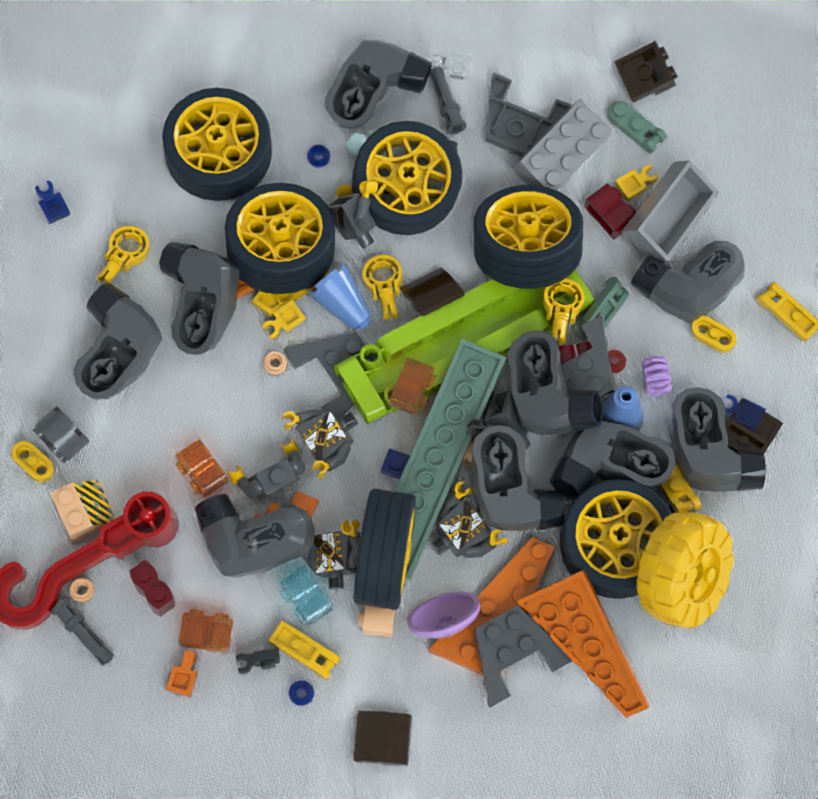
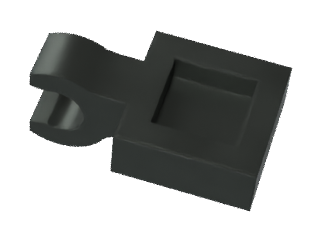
M278 648L255 651L253 654L241 653L236 655L237 661L245 660L247 662L245 667L238 668L239 674L250 672L253 666H261V669H271L280 663Z

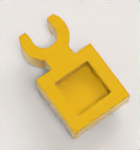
M650 164L644 166L639 174L633 169L615 180L614 185L627 202L647 190L646 184H654L657 181L658 174L652 177L646 174L651 170L652 166Z
M290 300L273 313L277 319L266 321L262 328L266 330L268 327H274V333L269 336L271 340H274L280 335V330L283 328L289 333L307 319L295 302Z

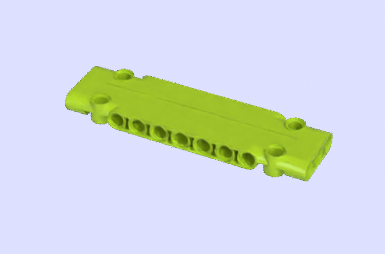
M575 269L566 279L575 281L583 289L585 295L581 310L583 312L590 308L595 301L590 290ZM491 279L464 293L465 296L383 335L377 340L375 345H365L360 353L335 364V373L337 377L340 374L344 381L342 382L344 389L365 423L369 424L390 412L400 411L405 404L411 401L412 403H417L437 393L461 339L505 357L508 355L513 341L522 334L531 331L551 332L554 311H552L551 321H548L546 318L547 311L543 306V296L546 287L520 289L503 285ZM561 291L556 294L554 293L553 298L559 304L569 305L574 303L575 296L572 297L570 293ZM373 356L376 358V360L373 362H369L365 359V357ZM390 395H397L400 397V400L392 401L388 397Z

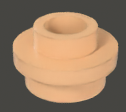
M277 351L268 353L263 360L264 369L271 375L283 373L287 368L285 355ZM278 361L280 364L277 367H273L271 363Z
M77 578L71 583L69 592L73 600L83 603L93 597L95 588L89 579ZM85 587L87 591L85 594H79L78 589Z

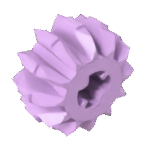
M657 355L644 358L642 372L647 394L656 397L669 394L671 379L666 358Z

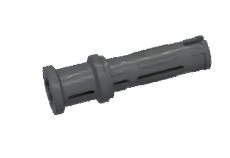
M434 67L429 75L441 103L440 113L446 120L447 132L449 134L460 133L467 127L466 122L461 118L460 106L453 100L443 68Z
M69 598L61 600L51 610L52 615L58 616L65 624L64 628L69 632H73L102 666L113 658L114 654L84 622V615L82 613L78 614L70 605Z

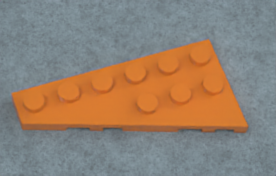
M531 537L477 596L480 602V611L475 620L461 632L451 637L439 638L428 652L483 675L473 630L517 605L527 613V610L524 607L522 608L516 601L536 592L555 546Z
M585 570L579 571L516 601L530 613L532 619L538 625L540 624L547 631L550 638L577 666H580L587 674V677L597 684L605 693V696L626 718L650 707Z

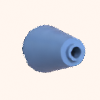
M342 264L340 266L343 270L338 272L334 269L315 285L317 291L313 293L310 290L308 295L352 330L358 328L361 331L371 323L369 318L372 314L348 267Z
M628 386L620 387L601 400L602 421L625 425L637 431L641 428L644 413L638 394L633 388Z

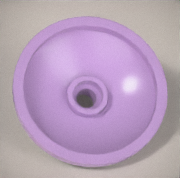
M451 592L433 597L418 605L409 614L407 619L409 630L413 634L424 638L451 637L461 632L475 620L480 611L479 599L474 594L468 592Z

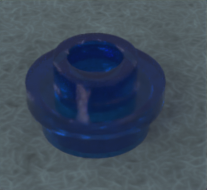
M314 145L307 153V160L314 167H324L330 161V152L323 145ZM321 155L323 158L315 159V156Z
M303 680L296 681L289 689V698L297 706L309 704L314 697L312 685ZM299 690H304L306 692V696L303 698H299L297 696V692Z

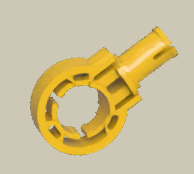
M123 226L111 234L109 250L104 256L105 260L109 262L100 274L97 275L100 283L106 280L105 283L111 284V281L119 271H123V268L125 272H128L132 266L139 265L145 261L149 254V238L143 230L135 226ZM123 235H125V239H133L139 243V249L133 253L122 250L119 247V243L123 241ZM143 242H144V244H145V249H144V251L142 252Z
M378 255L369 259L363 267L364 285L372 293L373 300L375 301L378 300L376 290L379 291L383 318L390 320L389 311H391L392 319L398 317L393 287H395L396 296H400V286L403 282L402 267L394 257ZM388 268L389 270L392 269L393 276L386 281H377L373 279L372 273H375L377 269Z
M566 278L551 286H547L543 296V306L547 311L546 318L548 321H551L552 311H554L551 336L556 339L559 335L558 345L564 344L566 341L569 314L571 313L569 324L572 325L575 322L576 316L581 312L585 300L584 291L581 286L575 281ZM560 291L570 293L572 297L575 296L574 303L569 305L559 304L553 298L554 293L556 294Z

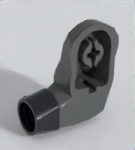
M363 40L343 63L332 87L329 89L325 97L326 111L332 120L342 128L353 129L362 127L373 116L377 103L384 97L388 87L398 86V89L421 94L427 83L432 62L394 44L379 40Z

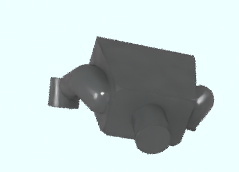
M511 390L497 396L492 391L488 400L490 405L484 420L486 425L479 418H473L467 425L469 428L466 433L471 437H476L488 427L497 425L507 426L522 436L527 449L531 445L527 438L528 430L519 422Z

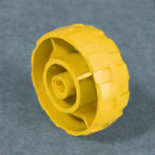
M680 511V513H672L664 518V521L655 528L645 550H643L637 578V593L640 597V604L646 613L660 622L678 628L697 627L703 624L706 618L713 615L719 606V601L727 591L730 582V571L733 569L734 555L732 554L733 541L730 533L725 530V525L703 514Z

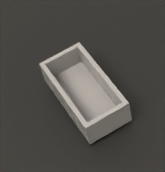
M580 99L572 104L511 168L528 185L548 187L557 191L613 132Z
M690 160L673 162L622 232L646 257L652 256L662 262H668L719 192Z

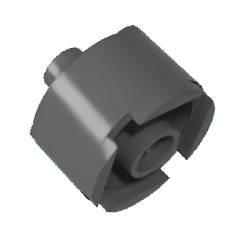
M58 406L54 407L32 430L63 463L67 460L70 461L90 442Z

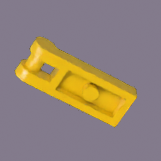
M772 282L767 287V291L761 293L756 298L760 306L767 308L804 343L818 331V320L777 283ZM777 297L779 301L775 303L772 298Z
M675 464L672 475L663 485L659 486L675 513L702 509L699 497L694 494Z
M283 620L268 640L269 644L304 665L324 680L329 678L331 675L330 670L334 665L337 666L341 660L336 654ZM319 656L326 659L322 666L316 663Z

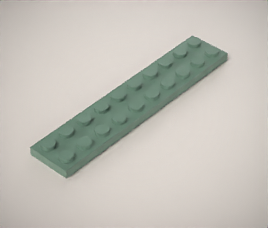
M464 339L460 341L395 489V492L414 494L416 497L411 552L405 579L408 581L412 578L472 437L466 433L469 428L467 425L473 418L481 419L507 358Z

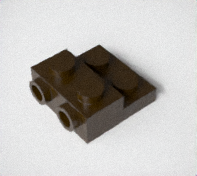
M656 41L614 61L633 103L652 93L658 95L676 86L674 80L678 78L676 71L672 65L668 67L666 60L669 59V56L664 46L659 47Z

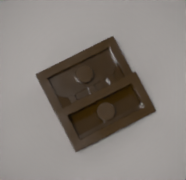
M442 267L401 287L403 296L412 302L415 311L422 316L465 296L458 283Z
M742 398L725 424L728 445L737 451L765 454L782 427L783 422Z
M358 711L353 761L356 763L408 766L412 715L395 712Z

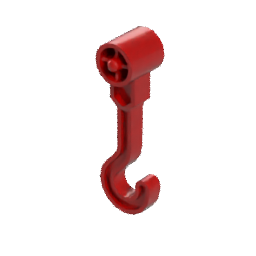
M144 491L135 494L128 500L123 515L100 527L99 536L95 540L57 561L44 572L38 584L33 602L23 608H16L12 604L11 592L17 584L25 580L27 575L26 569L17 562H10L0 569V622L13 629L23 630L41 625L50 617L51 610L57 603L60 591L68 581L110 557H116L121 560L144 545L159 548L171 542L175 538L179 527L176 512L161 495L155 492Z

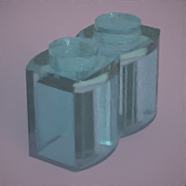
M305 566L280 582L282 589L279 593L286 603L291 601L296 609L293 610V613L300 623L305 621L310 626L333 610L330 600Z

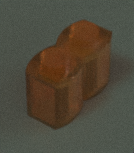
M407 357L391 395L389 406L416 416L419 409L423 411L428 397L424 395L427 388H433L437 375L433 374L434 367Z
M200 439L175 455L178 461L175 463L176 468L182 476L187 474L191 479L189 485L196 495L201 493L205 498L229 482L223 469Z
M196 609L183 612L178 640L179 646L229 653L233 620L229 619V615L222 613L206 616L203 611Z

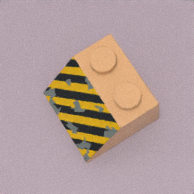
M98 480L73 482L50 492L73 544L100 532V527L116 519Z

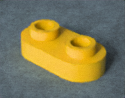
M701 316L692 323L691 334L698 341L720 353H728L734 348L737 337L734 331L707 316ZM699 328H705L706 333H701ZM724 339L727 341V344L723 345L719 340Z
M20 441L13 446L11 450L13 461L33 480L44 483L53 477L54 466L51 460L32 443ZM27 452L29 456L25 459L21 458V454ZM45 468L46 472L44 474H39V469Z

